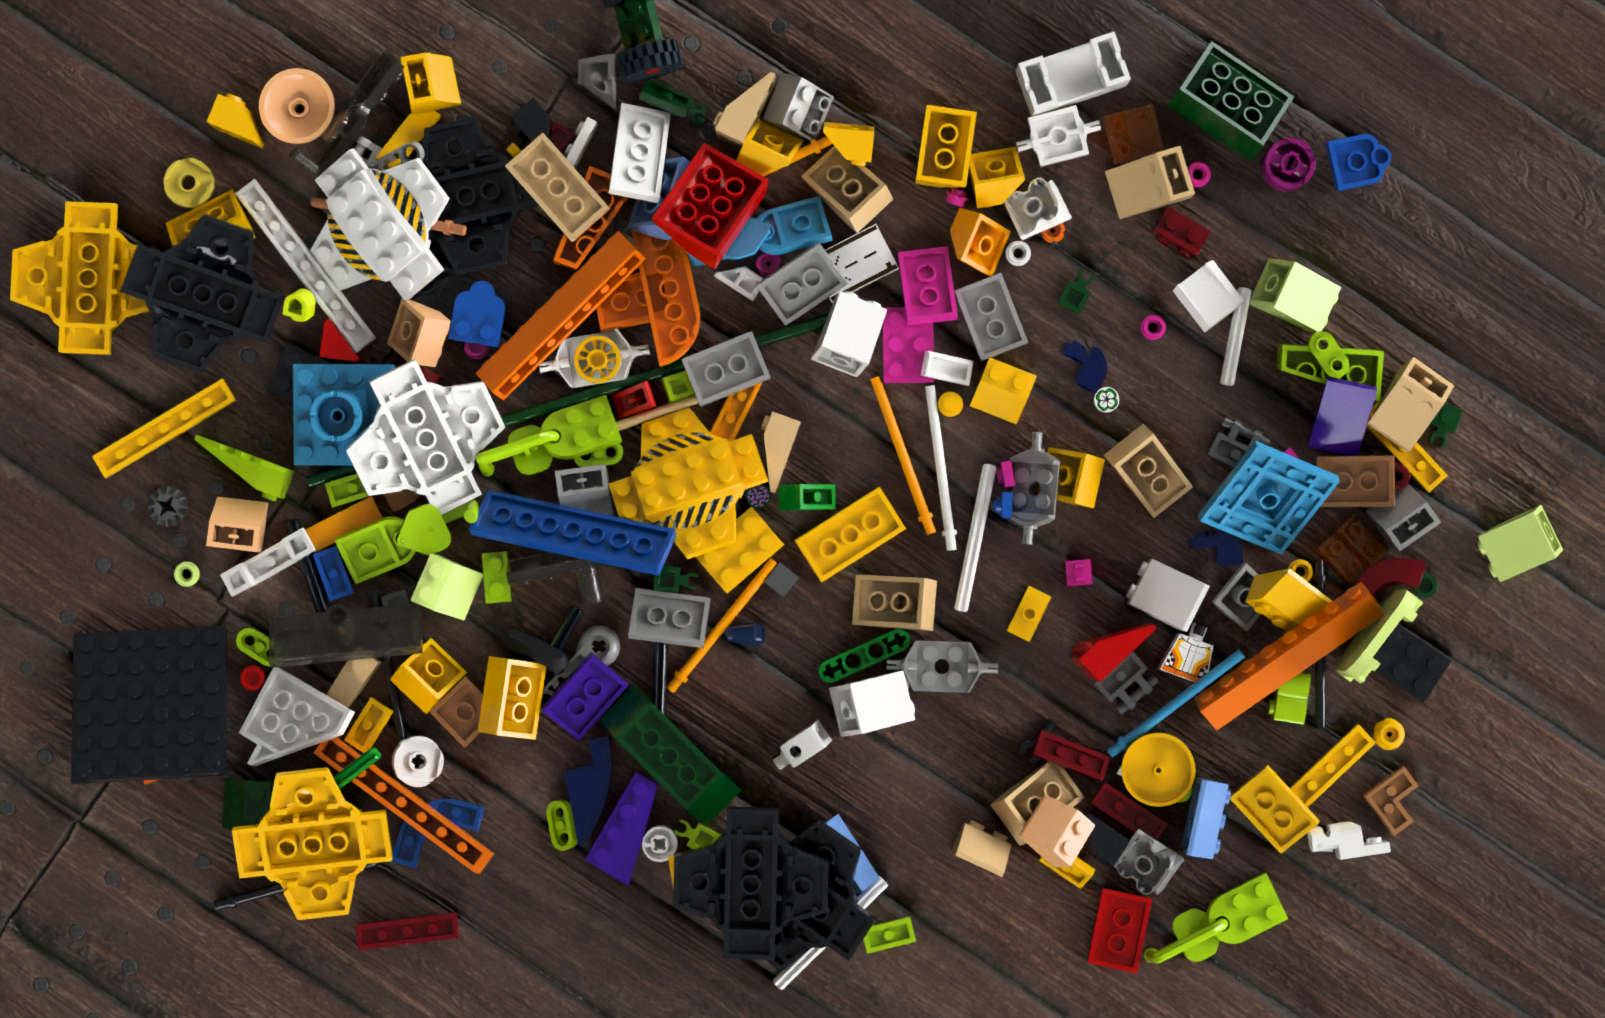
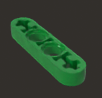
M902 629L890 631L824 661L819 667V676L828 683L838 681L904 651L910 645V636ZM896 633L900 636H905L904 646L899 648L897 644L890 647L893 652L888 654L887 647L882 639L887 637V642L893 641L895 639L894 634ZM874 643L880 644L883 647V654L879 658L871 657L868 652L870 645ZM849 654L859 656L860 664L858 667L849 668L846 665L845 660ZM841 658L842 666L847 672L841 674L840 669L834 672V678L830 679L828 675L824 676L825 666L830 664L831 667L839 665L836 660Z

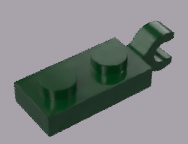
M648 79L639 96L640 100L651 106L666 110L674 116H680L685 119L688 115L697 126H702L705 122V118L700 117L698 113L706 116L709 110L705 105L694 103L695 98Z

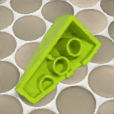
M199 435L195 436L194 440L256 490L262 491L261 497L275 502L277 497L285 499L295 472L294 470Z

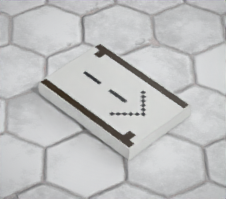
M876 224L825 250L847 280L846 286L829 296L832 303L840 291L854 293L899 270Z

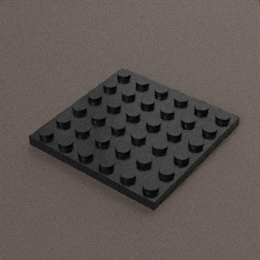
M225 625L74 634L72 784L226 775L227 627Z

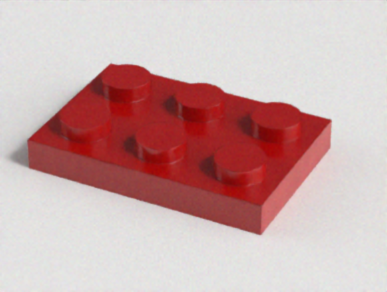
M1102 888L1087 963L1137 973L1152 898Z

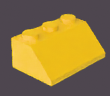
M932 105L926 106L915 184L933 187L966 188L977 112Z
M233 189L166 222L172 246L179 244L204 213L253 231L251 223Z
M1288 568L1256 575L1245 602L1254 607L1257 613L1263 614L1270 619L1273 625L1288 632L1304 622L1307 617L1323 609L1332 600Z
M489 656L477 732L536 740L546 666L535 662Z

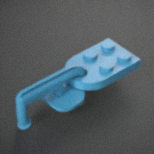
M820 196L769 209L760 214L756 219L750 217L722 260L728 258L736 260L752 256L759 249L770 255H782L811 247L817 242L823 244L833 241ZM687 252L692 266L706 265Z

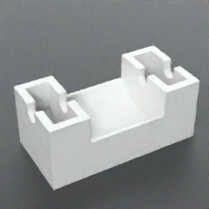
M1115 31L1090 39L1089 43L1045 58L1042 55L1018 63L1016 74L1031 117L1052 112L1127 86L1131 78L1125 60L1121 57V49Z

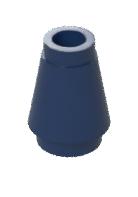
M753 622L728 627L727 640L728 642L758 647V644H764L765 641L764 624Z

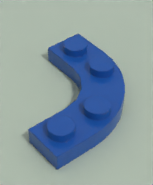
M439 799L428 802L430 806L458 827L479 832L485 807L454 799ZM405 821L397 836L391 862L417 868L422 847L427 837Z

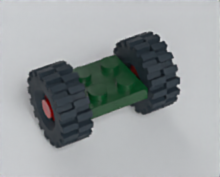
M602 0L605 7H614L616 20L618 21L625 51L617 54L623 82L631 83L659 78L663 75H669L671 72H676L684 66L678 41L675 39H663L654 0Z

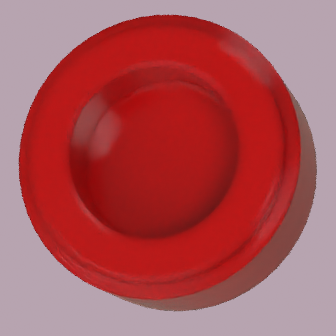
M257 665L244 668L240 675L242 686L251 691L261 689L267 680L265 670Z

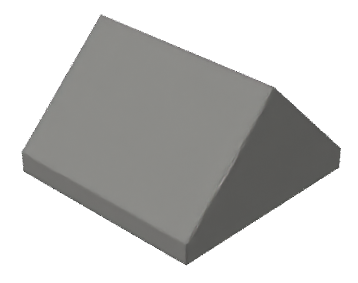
M1244 562L1212 602L1217 610L1247 632L1261 614L1257 613L1254 607L1245 602L1253 579L1259 574Z

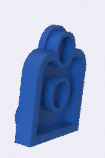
M1362 134L1325 143L1336 192L1377 183L1384 175V168L1391 162V153L1388 148L1378 145L1376 138L1370 134Z
M478 281L471 286L470 291L461 292L456 297L449 340L499 348L506 306L501 298L495 296V290L490 283Z

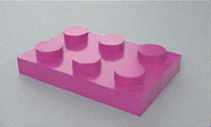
M948 246L898 252L907 326L958 320Z
M886 307L887 312L883 321V384L934 383L933 378L920 376L925 351L934 352L933 323L907 326L905 307Z

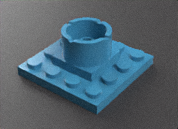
M293 364L294 465L353 466L345 449L373 422L379 406V401L369 381L395 369V364ZM339 411L342 413V419H341V420H340L339 417H338V412H339Z
M1255 440L1199 512L1198 518L1200 522L1282 555L1340 480L1333 473Z

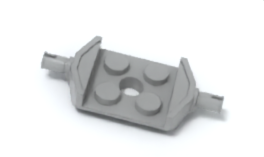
M1032 432V447H1030V450H1025L1010 457V461L1015 462V486L1012 489V518L1010 519L1022 525V528H1024L1022 544L1033 545V529L1051 523L1055 519L1060 461L1041 448L1043 435L1041 432ZM1038 482L1041 486V491L1035 496L1033 487Z

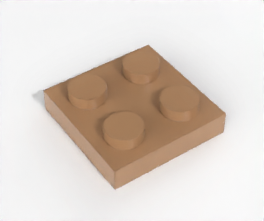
M465 676L429 711L464 748L481 733L477 731L483 693Z

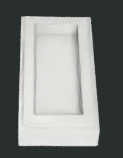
M925 351L920 376L969 386L974 361Z

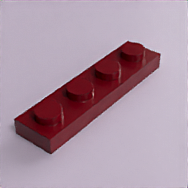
M457 912L355 925L358 951L460 938Z

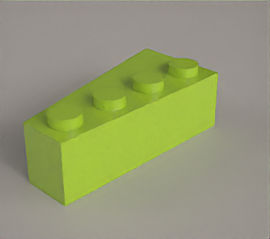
M1278 344L1276 369L1325 384L1326 378L1330 376L1323 371L1310 352L1308 345ZM1341 348L1348 358L1349 369L1344 376L1337 379L1377 387L1375 400L1380 402L1384 351ZM1338 360L1333 362V369L1338 370L1341 363Z

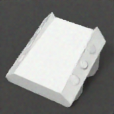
M1036 178L1030 182L1027 191H1015L1004 202L1022 240L1072 218L1053 180L1047 182L1043 178Z
M1213 260L1205 263L1204 266L1178 284L1173 290L1174 294L1204 333L1245 302Z

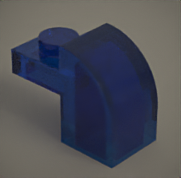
M1073 341L1072 344L1066 342L1060 353L1082 365L1073 383L1092 394H1096L1107 373V362L1104 354L1095 345L1087 353L1085 352L1086 347L1076 341Z
M1211 526L1212 536H1209L1208 532L1193 533L1194 538L1187 539L1188 549L1213 547L1215 566L1243 564L1242 545L1237 536Z

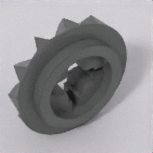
M167 486L157 489L150 495L147 505L149 517L156 524L165 527L179 524L184 520L188 512L186 496L174 487ZM171 500V506L176 510V513L174 511L163 513L164 507L161 506L159 501L168 502Z

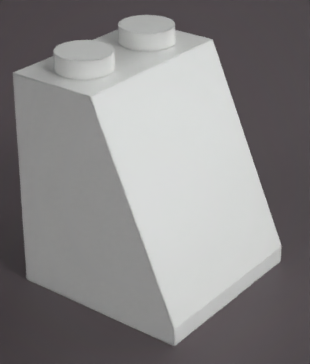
M840 291L834 299L811 360L858 377L870 362L887 309L882 308L875 301L859 299L852 292Z
M1149 559L1148 562L1143 561L1137 573L1140 576L1137 584H1132L1126 594V597L1129 598L1127 604L1179 631L1187 632L1210 586L1154 559Z
M904 671L892 672L829 688L841 737L864 734L915 720V707L910 700L908 692L909 682L904 675Z

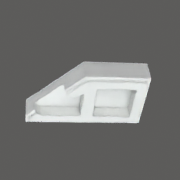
M746 266L714 274L715 278L752 302L760 292L756 286L757 283L764 279Z

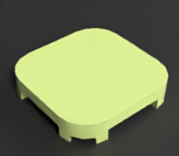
M1406 589L1393 590L1379 604L1384 615L1356 634L1339 657L1334 670L1350 682L1355 679L1360 684L1363 683L1371 670L1375 672L1381 664L1373 656L1401 619L1406 622H1413L1418 615L1415 612L1423 602Z

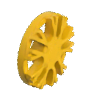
M591 336L578 345L574 354V365L576 371L583 379L592 383H604L617 375L622 358L618 346L612 340L604 336ZM598 340H601V349H598ZM592 341L594 349L589 351L585 345ZM607 343L613 347L609 352L604 351ZM583 351L588 353L587 358L581 356L580 352ZM616 354V357L608 359V355ZM587 360L588 365L581 369L579 361ZM611 361L616 362L613 370L608 367V363ZM590 367L593 368L589 375L586 376L585 373ZM606 368L609 375L606 376L602 369ZM599 370L601 378L593 379L595 372Z

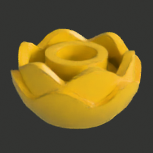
M1386 718L1376 723L1373 740L1378 746L1384 750H1393L1402 744L1405 732L1403 726L1398 721ZM1388 732H1391L1390 737L1387 736Z

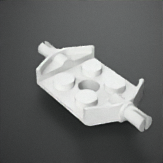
M617 328L614 331L566 338L559 346L556 359L542 362L539 367H542L540 372L554 370L559 372L571 388L602 384L589 382L578 374L574 365V354L578 345L586 338L604 336L618 346L622 358L617 375L604 383L625 380L628 377L633 359H636L637 356L650 355L649 345L630 346ZM598 340V349H601V340ZM592 341L585 345L589 351L594 349ZM607 343L604 351L609 352L613 347ZM581 351L580 355L587 358L588 353ZM616 354L608 355V359L616 357ZM587 360L579 361L581 369L588 365ZM609 362L608 367L613 370L616 362ZM590 367L585 375L588 376L593 368ZM606 368L602 369L606 376L609 375ZM599 370L595 372L593 379L601 378Z

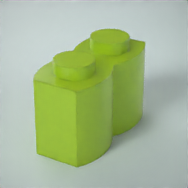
M1299 673L1275 690L1274 699L1269 700L1267 713L1271 714V720L1304 725L1311 674Z

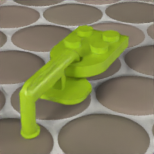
M603 395L550 414L543 422L541 428L535 425H528L514 430L509 435L508 444L477 454L476 462L481 474L489 477L495 470L493 462L513 456L516 467L521 474L533 475L547 470L554 457L563 460L574 459L622 443V439L607 396Z
M472 499L441 515L436 506L424 504L408 511L405 519L395 516L381 518L335 537V543L355 584H358L406 564L412 559L415 552L430 555L446 549L451 542V534L446 523L463 516L468 523H475L478 520V502Z
M1262 873L1217 896L1210 903L1207 912L1192 908L1176 916L1172 923V929L1177 941L1158 951L1155 948H1148L1144 952V958L1150 963L1159 964L1183 952L1188 960L1200 962L1216 953L1220 941L1229 944L1242 943L1287 920L1288 917L1267 873Z

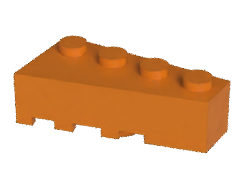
M589 166L584 180L607 204L610 210L574 242H571L563 233L553 263L577 272L629 199V197L608 193L611 174Z

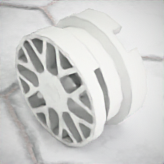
M663 825L654 826L649 829L642 841L645 855L656 862L667 861L668 856H673L678 848V839L675 832Z

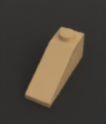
M773 411L771 416H765L761 430L765 431L764 442L770 492L775 494L801 421Z
M358 647L326 695L350 708L382 661L363 647Z

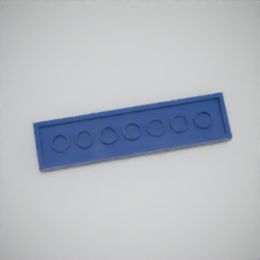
M492 490L487 491L479 508L478 520L472 523L469 528L473 536L658 576L676 537V531L672 528Z

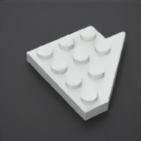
M274 666L239 731V734L257 744L247 764L258 766L344 734L355 712L285 670Z

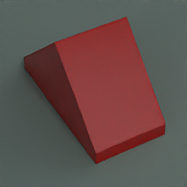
M327 319L324 322L319 357L356 364L362 362V359L352 349L334 323Z
M648 381L612 395L620 419L657 407Z

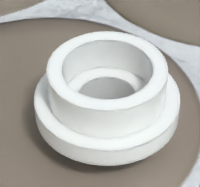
M1014 241L1008 245L1006 258L1010 264L1022 266L1030 259L1031 250L1025 242ZM1014 250H1021L1023 256L1016 258L1013 255Z

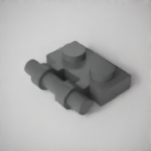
M1225 417L1221 426L1229 429V433L1226 436L1218 432L1206 455L1234 468L1255 440L1268 446L1271 439L1263 436V433L1258 430L1253 431L1243 426L1242 422L1237 419L1233 421ZM1237 434L1250 440L1247 446L1235 440Z
M1132 652L1101 682L1095 681L1093 684L1109 702H1112L1117 696L1122 700L1115 709L1123 715L1128 709L1132 710L1136 706L1135 703L1145 694L1149 695L1159 680L1153 674L1146 680L1141 676L1148 668ZM1135 681L1139 687L1128 696L1124 690Z

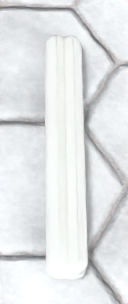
M1245 287L1237 289V292L1245 302L1234 310L1220 379V383L1226 386H1233L1235 383L1252 292L1251 289Z

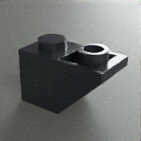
M533 97L511 116L514 122L511 127L520 137L525 135L530 143L541 133H544L550 140L552 120Z

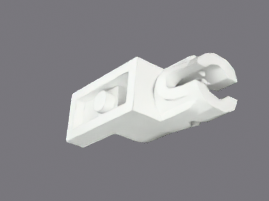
M1350 821L1327 824L1325 834L1321 826H1315L1307 833L1309 847L1312 852H1333V849H1335L1336 858L1340 860L1391 852L1390 843L1382 840L1381 837L1367 838L1366 843H1364L1361 825Z

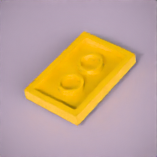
M750 507L736 519V543L696 556V558L727 594L783 547L784 544L753 507Z
M1268 765L1232 793L1230 800L1280 854L1319 824L1318 818Z

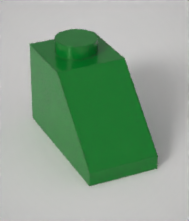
M835 484L778 486L779 511L836 509Z

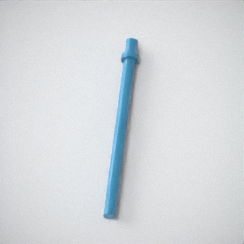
M1238 649L1127 735L1118 737V741L1107 749L1109 755L1113 758L1122 750H1127L1135 740L1244 659V654Z

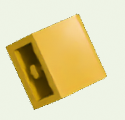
M431 53L401 57L412 114L461 106L451 57Z

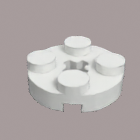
M411 736L401 740L392 756V767L396 777L413 787H423L430 784L441 774L444 765V757L438 745L433 740L424 736ZM420 754V758L424 759V764H419L418 768H414L415 765L411 763L412 758Z

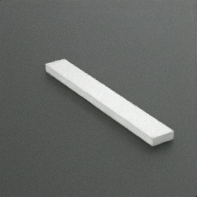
M253 179L235 193L237 198L307 290L312 292L317 303L352 349L358 353L376 340V336L344 294L338 289L257 180Z

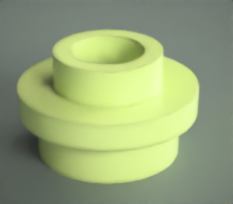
M182 562L177 565L174 571L176 582L185 587L193 586L200 577L199 568L192 562ZM187 569L192 573L189 579H186L183 575Z

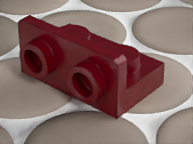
M1170 207L1165 209L1152 232L1156 236L1155 240L1164 246L1170 244L1178 249L1176 252L1187 259H1190V257L1195 259L1199 255L1202 246L1211 233L1208 229Z

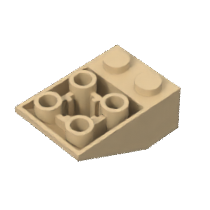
M1181 146L1160 151L1105 171L1119 220L1192 198L1195 194Z
M1412 357L1400 367L1367 424L1409 453L1444 405L1455 385L1415 357Z

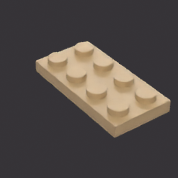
M541 133L505 165L571 242H574L610 210L607 204L544 133Z

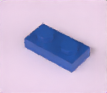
M337 546L313 554L330 602L355 593Z

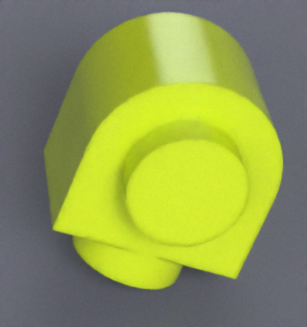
M301 288L287 296L284 301L283 315L289 316L297 322H304L313 317L316 300L312 292Z

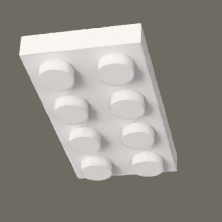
M626 103L621 104L609 194L654 203L659 202L670 112Z

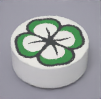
M1104 387L1095 393L1093 402L1099 411L1108 413L1117 408L1119 395L1113 388Z

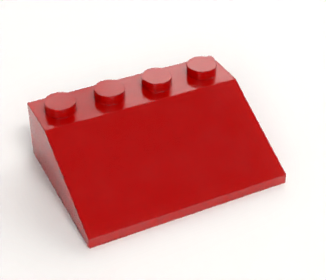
M704 143L651 220L691 256L716 269L765 197L769 179Z
M1139 624L1090 639L1086 642L1081 640L1071 650L1073 655L1070 659L1090 680L1101 682L1157 628L1152 624Z

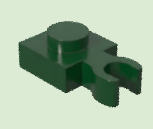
M1084 268L1078 271L1076 284L1068 281L1056 303L1077 315L1081 313L1091 294L1085 287L1094 279L1093 273L1089 280L1082 279L1081 273Z
M1444 403L1429 424L1436 427V429L1429 436L1428 443L1432 444L1434 437L1438 436L1441 439L1439 448L1444 447L1447 442L1446 433H1455L1463 409Z
M663 566L660 575H655L653 590L679 593V585H684L688 589H696L697 586H690L688 584V578L691 576L698 577V575L695 573L681 575V567Z

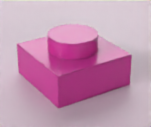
M1011 461L1001 462L1000 468L996 469L998 483H1003L1004 488L1014 487L1015 482Z

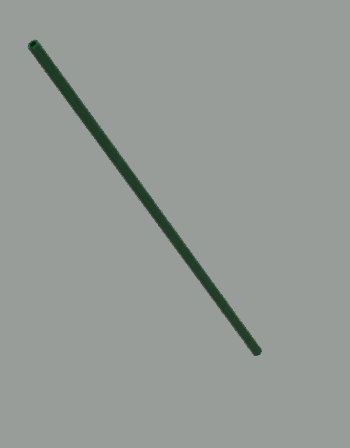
M828 314L754 336L758 347L761 348L822 329ZM677 360L665 366H658L629 375L625 380L597 385L500 417L505 427H509L603 395L608 396L626 390L645 381H656L686 369L682 360ZM339 466L307 476L309 487L314 488L327 482L356 474L357 472L354 466Z

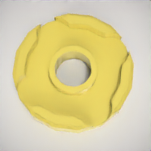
M187 158L177 160L167 168L163 184L167 197L174 204L183 208H196L211 198L214 190V177L211 170L202 161ZM188 176H192L195 179V186L190 190L184 189L182 185L183 180Z

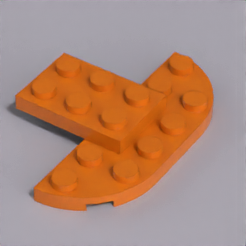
M631 231L634 246L646 259L639 265V273L630 274L596 308L602 333L615 330L616 328L622 329L651 323L658 362L661 367L682 357L693 345L698 335L700 309L686 250L673 239L663 240Z

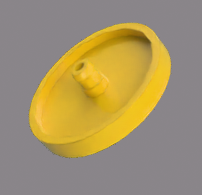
M1150 733L1135 740L1126 750L1121 767L1123 782L1129 793L1143 804L1154 807L1172 805L1181 800L1191 789L1196 772L1194 758L1188 747L1178 738L1166 733Z

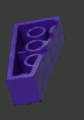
M638 770L635 772L585 859L588 863L628 886L631 883L659 782Z

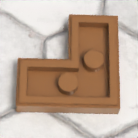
M1403 765L1362 795L1392 836L1397 835L1414 822L1399 801L1419 785Z

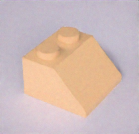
M402 298L387 344L407 362L416 359L418 365L436 367L438 358L442 354V346L449 332L451 321L440 311L410 299L404 301Z
M1044 795L1019 837L1053 867H1069L1074 862L1095 825L1079 810Z

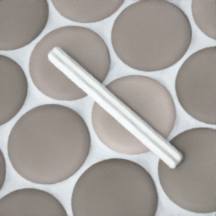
M984 464L982 467L954 609L957 611L967 612L996 473V466L991 464Z
M879 876L878 880L856 897L859 900L857 904L865 909L887 888V882ZM816 947L808 950L773 979L774 984L779 989H784L826 947L820 949Z

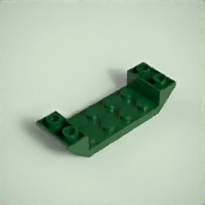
M635 683L599 718L612 736L704 826H707L741 792V789L725 773H722L652 703V700Z

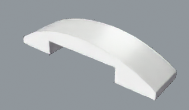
M301 528L251 559L220 574L231 597L288 568L316 549L305 529Z

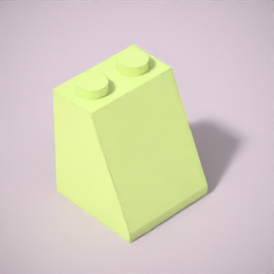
M1269 258L1250 298L1249 305L1306 331L1318 332L1322 331L1326 326L1329 313L1338 300V293L1341 287L1297 262Z
M1542 505L1536 506L1482 532L1478 536L1479 541H1477L1483 555L1486 554L1490 561L1488 566L1494 578L1498 577L1500 582L1555 559L1563 550Z
M430 554L410 601L433 611L465 620L482 581L483 573L441 555Z

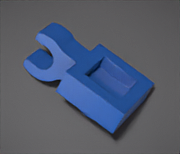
M1001 492V498L996 497V501H993L992 511L1000 513V518H1012V492Z

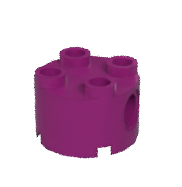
M1286 138L1276 142L1263 156L1261 163V176L1263 180L1278 191L1293 192L1307 183L1314 174L1316 160L1312 149L1302 140L1295 138Z

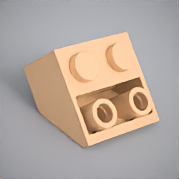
M217 496L209 520L206 546L262 552L268 502Z

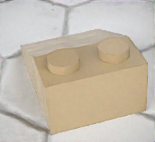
M770 72L727 105L724 112H718L713 123L717 138L740 149L742 148L746 137L758 121L776 84L775 73Z
M835 146L801 176L823 201L856 233L864 228L893 200L885 183L865 166L852 165L851 160H846Z
M1144 424L1104 454L1110 465L1153 518L1193 488L1156 436Z
M856 575L852 625L933 631L937 581L917 577Z
M1047 761L991 804V807L1019 846L1026 844L1019 835L1044 795L1071 807H1074L1084 798L1063 767Z
M971 820L970 824L964 822L952 847L955 856L1003 877L1011 849V844L1007 842L1008 837L997 831H994L993 835L983 831L985 826Z

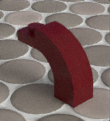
M1411 558L1387 559L1365 571L1356 585L1362 582L1373 597L1382 588L1395 584L1419 590L1426 562Z

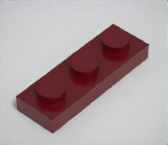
M1043 730L1038 732L1031 753L1033 756L1097 781H1103L1110 761V757Z
M1103 782L1090 802L1132 831L1136 832L1140 829L1157 841L1168 826L1166 822L1106 782Z

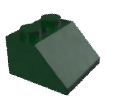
M226 777L222 828L232 830L233 827L259 824L263 816L270 810L275 780Z

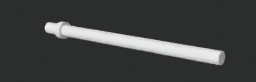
M935 385L925 386L944 526L942 536H945L947 551L957 550L955 540L957 529L954 530L936 390Z

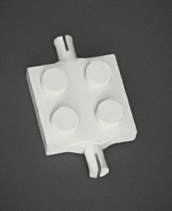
M1074 105L1029 117L1027 121L1030 129V139L1016 142V147H1018V152L1033 148L1041 168L1089 155L1086 142L1087 134L1101 131V126L1099 125V120L1084 124L1079 117L1077 106Z

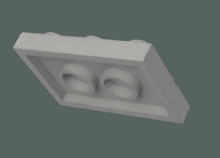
M817 242L759 281L756 286L786 326L846 286L847 280L822 245Z
M1002 273L954 291L981 362L1028 344Z
M752 331L681 359L700 407L771 379Z
M635 588L628 638L704 648L710 598Z

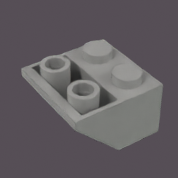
M781 73L763 120L808 141L816 140L834 96L802 77Z
M606 464L555 471L560 505L610 516L614 515Z
M1409 483L1402 489H1395L1394 507H1369L1365 510L1393 552L1403 550L1441 523L1427 501Z

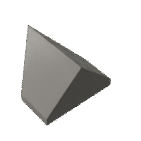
M606 54L578 59V84L584 86L616 110L618 63L616 55Z

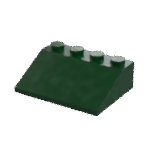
M1211 41L1168 106L1249 161H1252L1264 146L1294 99V96Z

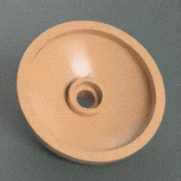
M301 68L287 69L273 76L264 86L259 99V113L266 129L277 139L291 144L307 143L321 136L330 126L335 112L334 96L326 81L318 74ZM298 106H304L302 113L296 112Z

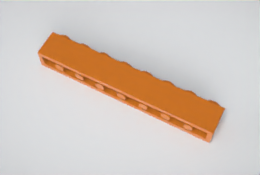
M617 231L542 307L537 309L535 314L524 325L519 327L517 332L506 343L501 345L499 350L489 360L483 363L476 372V375L492 393L504 401L646 258L622 233Z
M1362 582L1358 583L1334 601L1326 604L1323 609L1307 617L1300 625L1286 632L1277 641L1264 647L1257 655L1244 661L1234 671L1224 675L1214 685L1204 689L1194 698L1200 712L1216 730H1219L1382 617L1384 612Z
M339 737L320 743L313 752L338 772L362 755ZM374 763L351 780L474 873L480 874L495 854Z

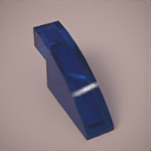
M610 735L589 739L593 764L564 770L579 846L584 845L591 836L607 802L612 777Z

